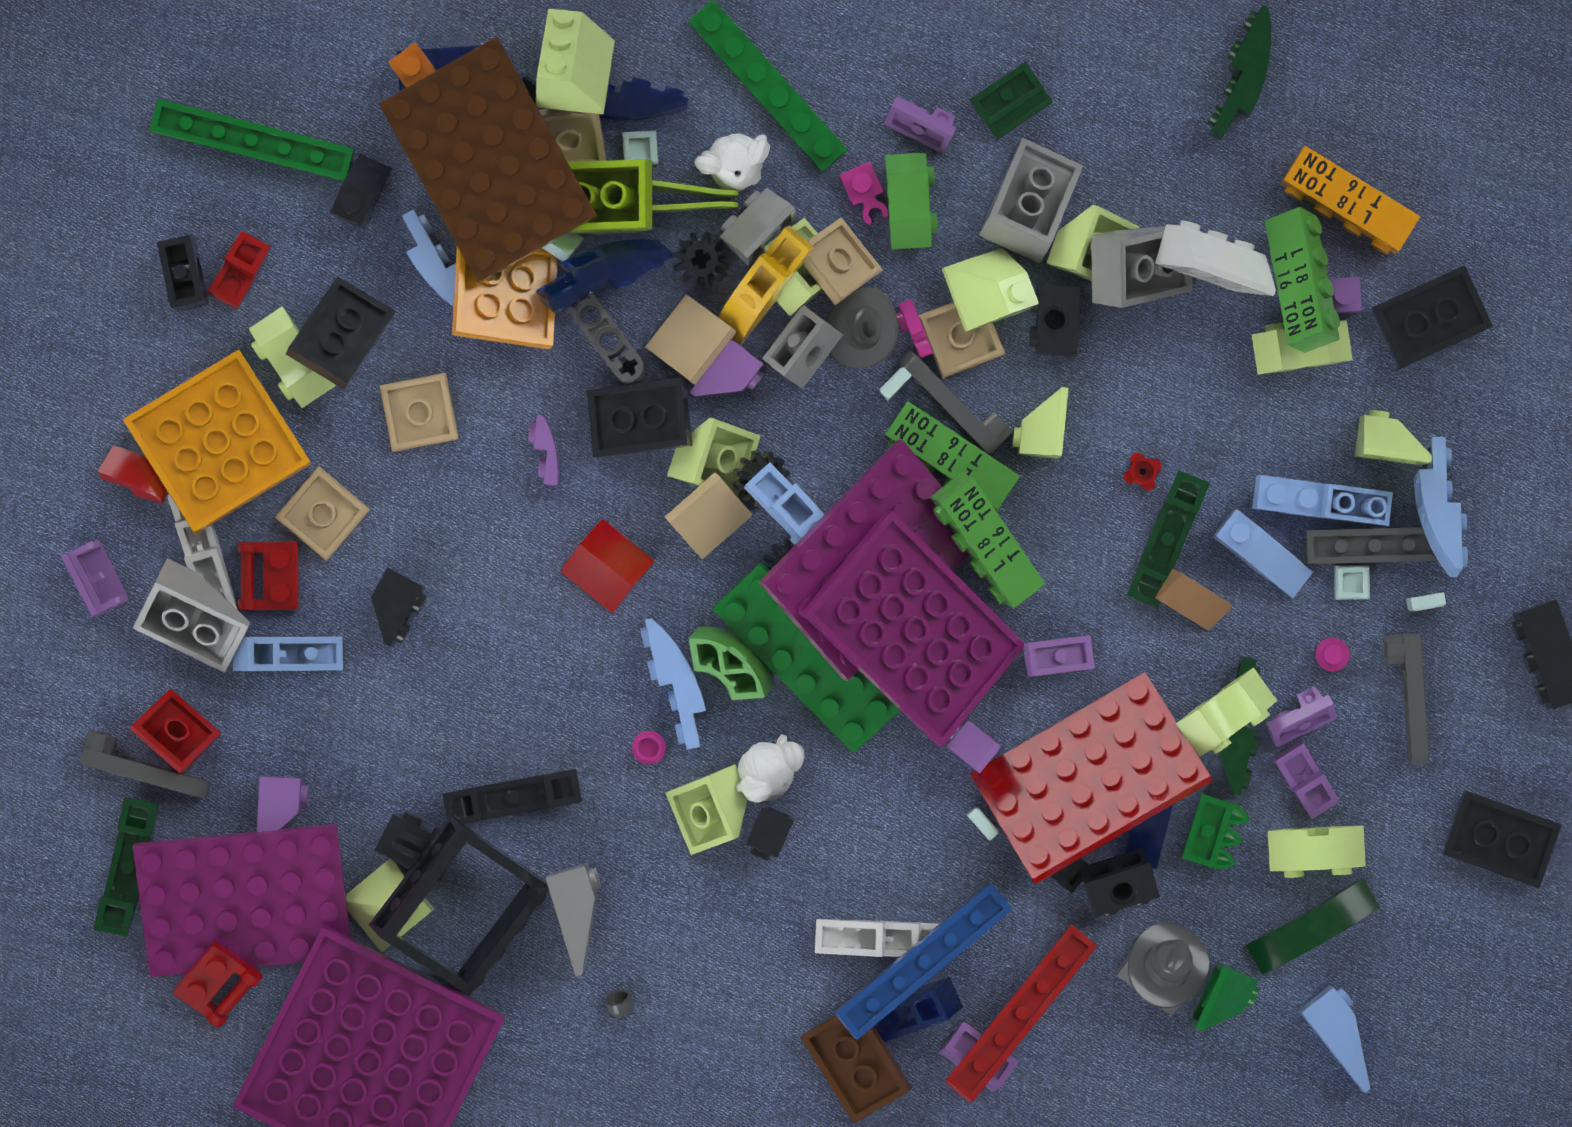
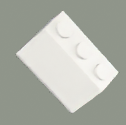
M1181 220L1180 225L1166 224L1155 264L1234 292L1274 296L1276 289L1267 257L1262 253L1253 251L1255 245L1240 240H1235L1234 243L1226 241L1228 235L1217 231L1208 230L1207 234L1200 232V225Z

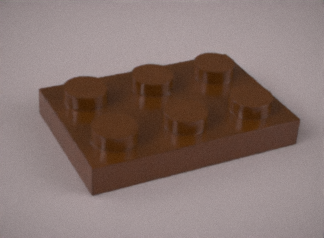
M834 1015L800 1037L853 1123L863 1119L912 1089V1086L874 1026L856 1040L838 1017Z

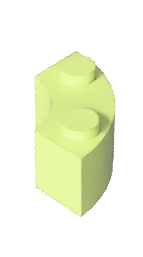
M283 306L249 328L255 339L251 343L252 348L261 360L267 358L282 380L278 383V386L288 400L295 398L301 408H303L336 386L331 381L286 355L288 347L300 330Z
M1347 320L1340 321V326L1338 327L1340 340L1306 353L1288 345L1284 323L1265 325V332L1252 334L1258 375L1353 360Z
M1253 667L1222 688L1215 696L1188 713L1176 725L1199 757L1210 750L1217 754L1231 744L1229 737L1249 722L1256 726L1270 716L1267 709L1277 702V699Z
M1364 826L1287 828L1268 831L1270 871H1284V878L1304 877V871L1332 869V875L1352 874V868L1366 866Z

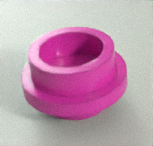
M1338 638L1324 639L1318 644L1315 651L1318 665L1322 669L1332 672L1344 668L1350 656L1347 645Z
M654 731L641 732L632 743L634 757L639 762L647 765L659 762L666 751L664 739Z

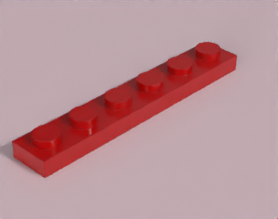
M1071 924L944 1082L967 1102L972 1103L1097 948V945Z

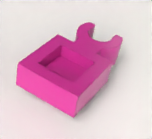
M870 161L839 175L852 206L863 204L862 217L866 225H872L869 217V212L872 209L880 210L884 219L888 217L887 207L876 199V196L883 194L884 191Z
M912 299L898 305L900 312L896 313V319L901 332H909L920 359L933 353L924 333Z

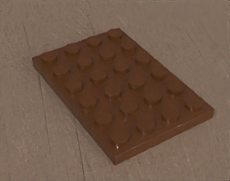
M497 36L379 103L380 108L478 283L598 216Z

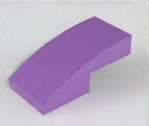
M1301 740L1272 758L1311 819H1314L1340 802L1325 775L1319 770Z

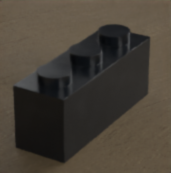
M1550 600L1513 613L1515 621L1511 622L1512 630L1517 641L1522 640L1527 653L1523 654V660L1528 672H1534L1538 685L1534 686L1539 703L1541 705L1546 704L1547 709H1556L1572 703V640L1557 600Z

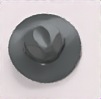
M873 287L857 289L835 305L828 316L827 322L843 334L831 351L833 357L841 364L852 368L871 367L884 361L893 351L898 335L897 319L889 297L882 290Z
M1169 922L1155 924L1145 930L1134 943L1128 960V975L1133 989L1145 1002L1159 1008H1173L1189 1001L1201 989L1209 971L1208 954L1201 940L1187 928Z

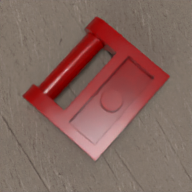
M237 542V553H240V600H237V610H299V542ZM254 553H263L264 600H254Z
M214 940L173 989V995L206 1016L212 1025L221 1028L228 1020L227 1015L251 987L258 985L263 977L256 968ZM234 972L237 973L241 979L220 1004L216 1006L210 1002Z

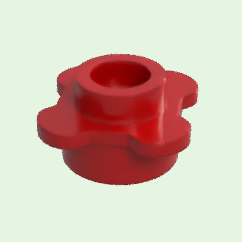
M1140 452L1132 454L1129 470L1123 475L1124 481L1127 484H1138L1145 491L1154 489V480L1157 473L1162 470L1161 462L1158 459L1150 460L1145 458ZM1144 468L1146 470L1145 475L1140 474V469Z

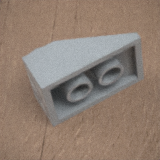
M1022 138L989 209L979 236L1037 263H1041L1053 242L1083 165Z
M768 188L762 193L756 190L743 204L747 209L738 218L733 214L720 228L724 232L720 236L722 242L749 268L760 255L765 253L764 247L777 238L785 227L791 226L796 220L795 208Z
M1166 226L1115 230L1091 236L1092 303L1124 308L1193 291L1192 276L1155 264Z
M167 558L132 629L225 672L251 622L199 573Z
M588 862L551 873L546 877L575 976L581 975L586 968L598 897L597 890L602 887L597 869H590Z

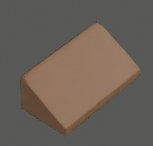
M1174 569L1171 570L1155 597L1208 631L1233 606L1193 579Z

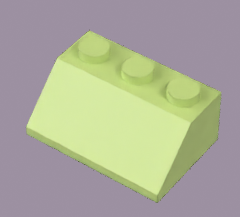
M548 9L536 80L537 108L604 114L615 40L583 12Z

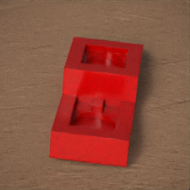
M241 230L224 258L225 263L208 289V295L238 310L255 281L271 246Z
M113 445L97 471L101 480L128 487L134 496L163 504L169 494L147 458L124 448Z

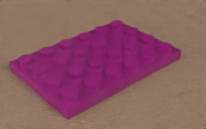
M897 440L759 581L762 587L839 676L847 681L854 676L858 669L801 612L885 511H893L952 571L969 556L967 551L962 552L952 540L951 536L954 532L948 524L946 526L943 525L933 512L936 506L930 497L940 490L942 486L903 440Z
M890 510L885 511L801 612L816 629L939 747H943L1024 648V642Z
M338 824L134 843L133 845L150 977L186 974L214 940L251 966L259 967L305 962L323 925L351 938Z

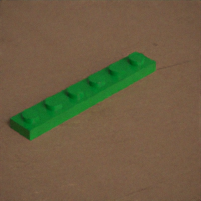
M711 0L688 21L689 25L822 173L848 151L715 0Z
M157 98L149 129L151 133L339 181H344L350 172L355 152L354 148Z

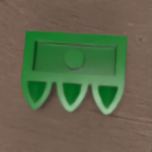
M1201 793L1181 858L1214 869H1226L1234 866V859L1227 851L1221 849V846L1232 847L1242 843L1240 835L1229 827L1228 824L1237 825L1249 821L1247 813L1234 803Z

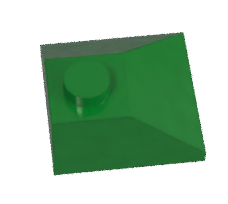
M1217 961L1189 1023L1194 1028L1203 1031L1244 1012L1246 1005L1251 1007L1257 998L1259 988L1255 986L1258 980Z

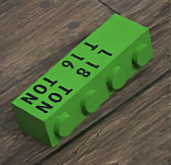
M1298 207L1265 220L1288 345L1306 353L1340 340L1338 332L1340 319L1333 306L1332 296L1334 295V288L1327 275L1326 265L1328 264V257L1321 244L1320 234L1322 233V226L1316 215Z
M909 401L906 402L885 434V437L889 439L888 447H891L897 440H903L931 474L936 470L946 477L943 481L945 485L960 473L973 477L996 511L1020 478V475Z
M960 473L930 497L936 506L933 509L934 514L943 525L946 526L948 524L953 530L952 540L962 552H968L973 559L969 562L970 566L980 578H986L991 585L988 588V592L999 605L1004 603L1012 608H1016L1046 584L973 477Z

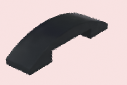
M576 769L442 793L447 820L450 816H453L463 824L582 802Z

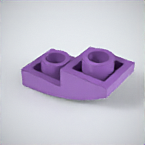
M537 415L536 423L530 422L528 442L534 443V450L547 452L546 458L540 457L538 477L544 478V485L559 487V459L555 439L546 418Z

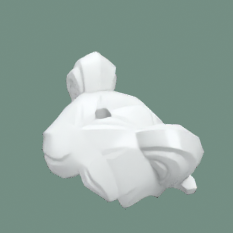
M731 134L718 138L712 144L709 151H704L701 156H697L694 164L702 174H711L721 189L741 191L750 185L757 184L761 179L762 163L769 154L770 144L767 142V136L763 134L755 139L744 134Z
M783 734L779 736L776 744L759 742L753 745L748 752L742 755L739 761L738 774L741 781L737 785V792H743L747 800L755 803L773 801L781 797L792 784L794 772L798 771L803 764L805 755L801 745L795 742H787V736Z

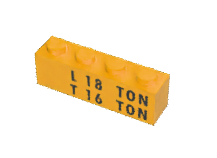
M1307 146L1300 150L1280 182L1281 185L1286 187L1284 192L1300 202L1303 198L1315 205L1313 210L1327 219H1331L1332 216L1343 222L1342 228L1356 237L1363 234L1372 240L1370 245L1386 255L1389 252L1396 254L1400 251L1421 217Z

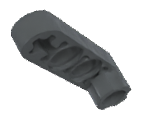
M574 273L561 275L556 282V295L559 301L614 373L621 385L644 383V374L647 370L640 356L583 279ZM568 282L572 286L577 283L579 284L575 288L582 299L578 305L569 293L563 295L566 291L564 285ZM588 307H594L599 311V318L593 324H586L581 321V313ZM608 333L615 334L619 338L618 346L611 351L604 350L600 346L601 338ZM625 348L629 350L623 353L624 357L620 360L616 358L614 362L610 361V359L618 357ZM627 365H636L634 367L636 371L634 375L631 376L629 373L622 375Z
M911 350L898 361L901 367H904L912 375V378L988 455H991L1014 433L994 411L981 422Z
M1419 633L1384 635L1386 665L1402 664L1409 765H1427L1429 755L1421 637Z
M88 730L79 764L200 798L207 797L210 781L113 754L117 742L116 737Z

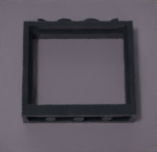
M450 816L424 850L422 856L418 858L369 923V926L381 939L470 996L474 989L482 984L486 973L495 961L503 956L507 945L513 937L524 928L526 920L534 909L543 903L549 888L547 883L538 874L453 816ZM467 842L526 883L460 971L456 973L399 936L398 933Z

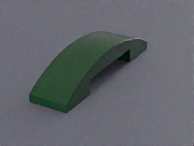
M1178 470L1146 543L1127 596L1159 608L1161 601L1155 597L1171 570L1174 569L1194 518L1198 514L1208 490L1209 482Z
M127 797L124 798L117 827L119 832L104 895L100 899L93 930L128 937L139 900L133 845L134 843L152 842L158 804Z
M1361 878L1333 894V897L1279 928L1268 931L1245 946L1263 975L1333 938L1380 907L1366 882Z

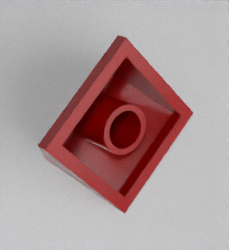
M602 519L579 544L561 569V572L610 612L614 613L655 560Z
M172 689L167 691L129 728L180 774L188 772L221 734L220 731Z

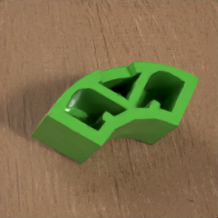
M926 153L885 155L891 249L932 247L931 233H938L937 213H930L929 186H935L934 166H927Z
M703 626L698 627L689 637L694 671L707 672L719 678L728 688L732 700L765 698L774 686L769 667L735 633L717 627Z

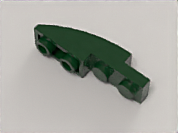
M1264 5L1261 6L1258 13L1253 10L1250 12L1242 27L1248 31L1242 42L1235 41L1227 56L1228 59L1232 60L1228 69L1240 76L1239 78L1231 77L1223 92L1224 95L1228 96L1223 108L1216 106L1207 124L1213 126L1208 135L1220 141L1237 112L1246 117L1250 116L1266 78L1271 49V20L1269 8Z
M1240 657L1235 679L1253 667L1260 676L1261 668L1256 667L1257 660ZM1242 727L1229 737L1231 744L1218 753L1224 778L1232 794L1241 796L1242 789L1248 790L1252 770L1247 769L1250 756L1255 757L1259 744V737L1254 736L1256 729Z

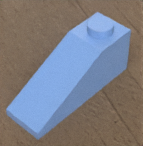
M1237 509L1232 510L1212 536L1291 599L1294 598L1313 573L1273 537Z
M343 636L243 637L233 656V671L343 670Z
M1329 985L1298 1009V1011L1357 1086L1366 1093L1370 1090V1084L1356 1017L1350 1009L1354 1002L1342 988L1336 991L1334 987Z

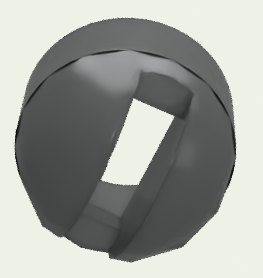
M628 990L613 991L605 998L608 1012L614 1018L622 1019V1015L625 1014L630 1016L634 1010L632 995Z

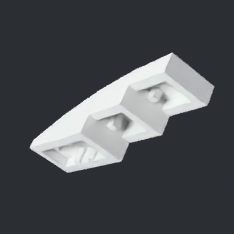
M168 494L167 497L176 521L175 527L185 554L184 560L187 568L199 573L237 609L214 525H210L195 535Z
M816 919L815 953L901 957L940 923Z

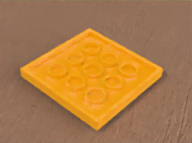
M239 349L123 419L128 430L195 535L311 465L309 458Z

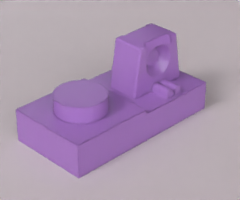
M898 96L893 102L884 122V125L943 155L956 130V127L952 126L955 119L954 115L938 107L930 115L913 102L906 101Z
M1090 635L1024 643V658L1028 677L1095 669Z
M1315 687L1297 694L1300 709L1296 708L1290 712H1281L1272 721L1267 723L1270 737L1276 748L1337 719L1335 707L1330 696L1326 695L1323 697Z

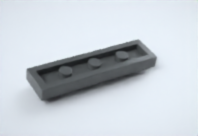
M1422 527L1305 531L1306 564L1438 561Z

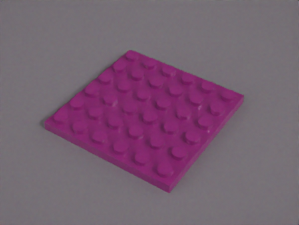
M323 925L232 1107L272 1127H451L506 1015Z

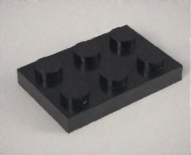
M1465 265L1371 308L1399 369L1493 327Z
M337 277L288 347L286 355L345 389L392 320L396 311Z
M686 378L587 390L594 458L692 446Z
M1464 790L1442 854L1540 889L1562 824Z

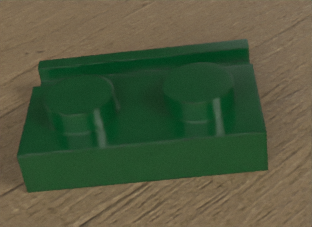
M1026 61L969 100L996 141L1053 103Z

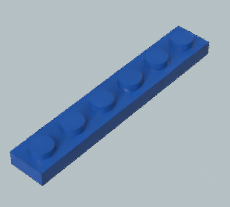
M988 883L834 1012L854 1039L858 1040L1013 909L992 883Z

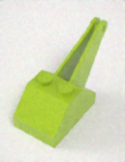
M652 161L568 162L598 215L596 218L569 232L570 234H632L652 229V213L739 208L738 202L727 201L652 205V192L701 197H738V191L652 180Z

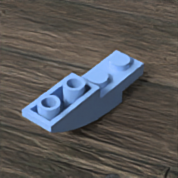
M413 209L402 215L418 246L406 253L426 282L453 307L456 263L448 268L445 266L450 259L441 243L435 246L428 235L434 232L427 217L425 214L418 216Z
M1432 437L1426 446V450L1432 455V461L1427 464V469H1419L1414 477L1415 499L1422 528L1433 553L1449 577H1457L1463 567L1467 566L1468 549L1466 546H1462V534H1465L1467 530V516L1461 513V503L1447 502L1451 501L1453 492L1452 481L1447 480V468L1451 467L1452 461L1451 448H1446V437Z
M771 463L767 464L744 487L791 536L790 541L794 545L824 516L823 512L796 483L792 485Z
M1256 475L1252 509L1389 526L1393 492Z
M652 618L646 619V627L640 628L644 648L651 647L653 660L647 661L651 681L658 680L659 686L673 684L674 690L668 691L671 710H678L681 723L675 724L679 744L685 743L687 750L701 747L694 713L707 711L697 678L687 658L670 635Z

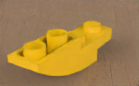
M785 227L768 250L759 256L718 316V318L736 331L732 340L740 346L780 297L779 293L814 249L792 227Z

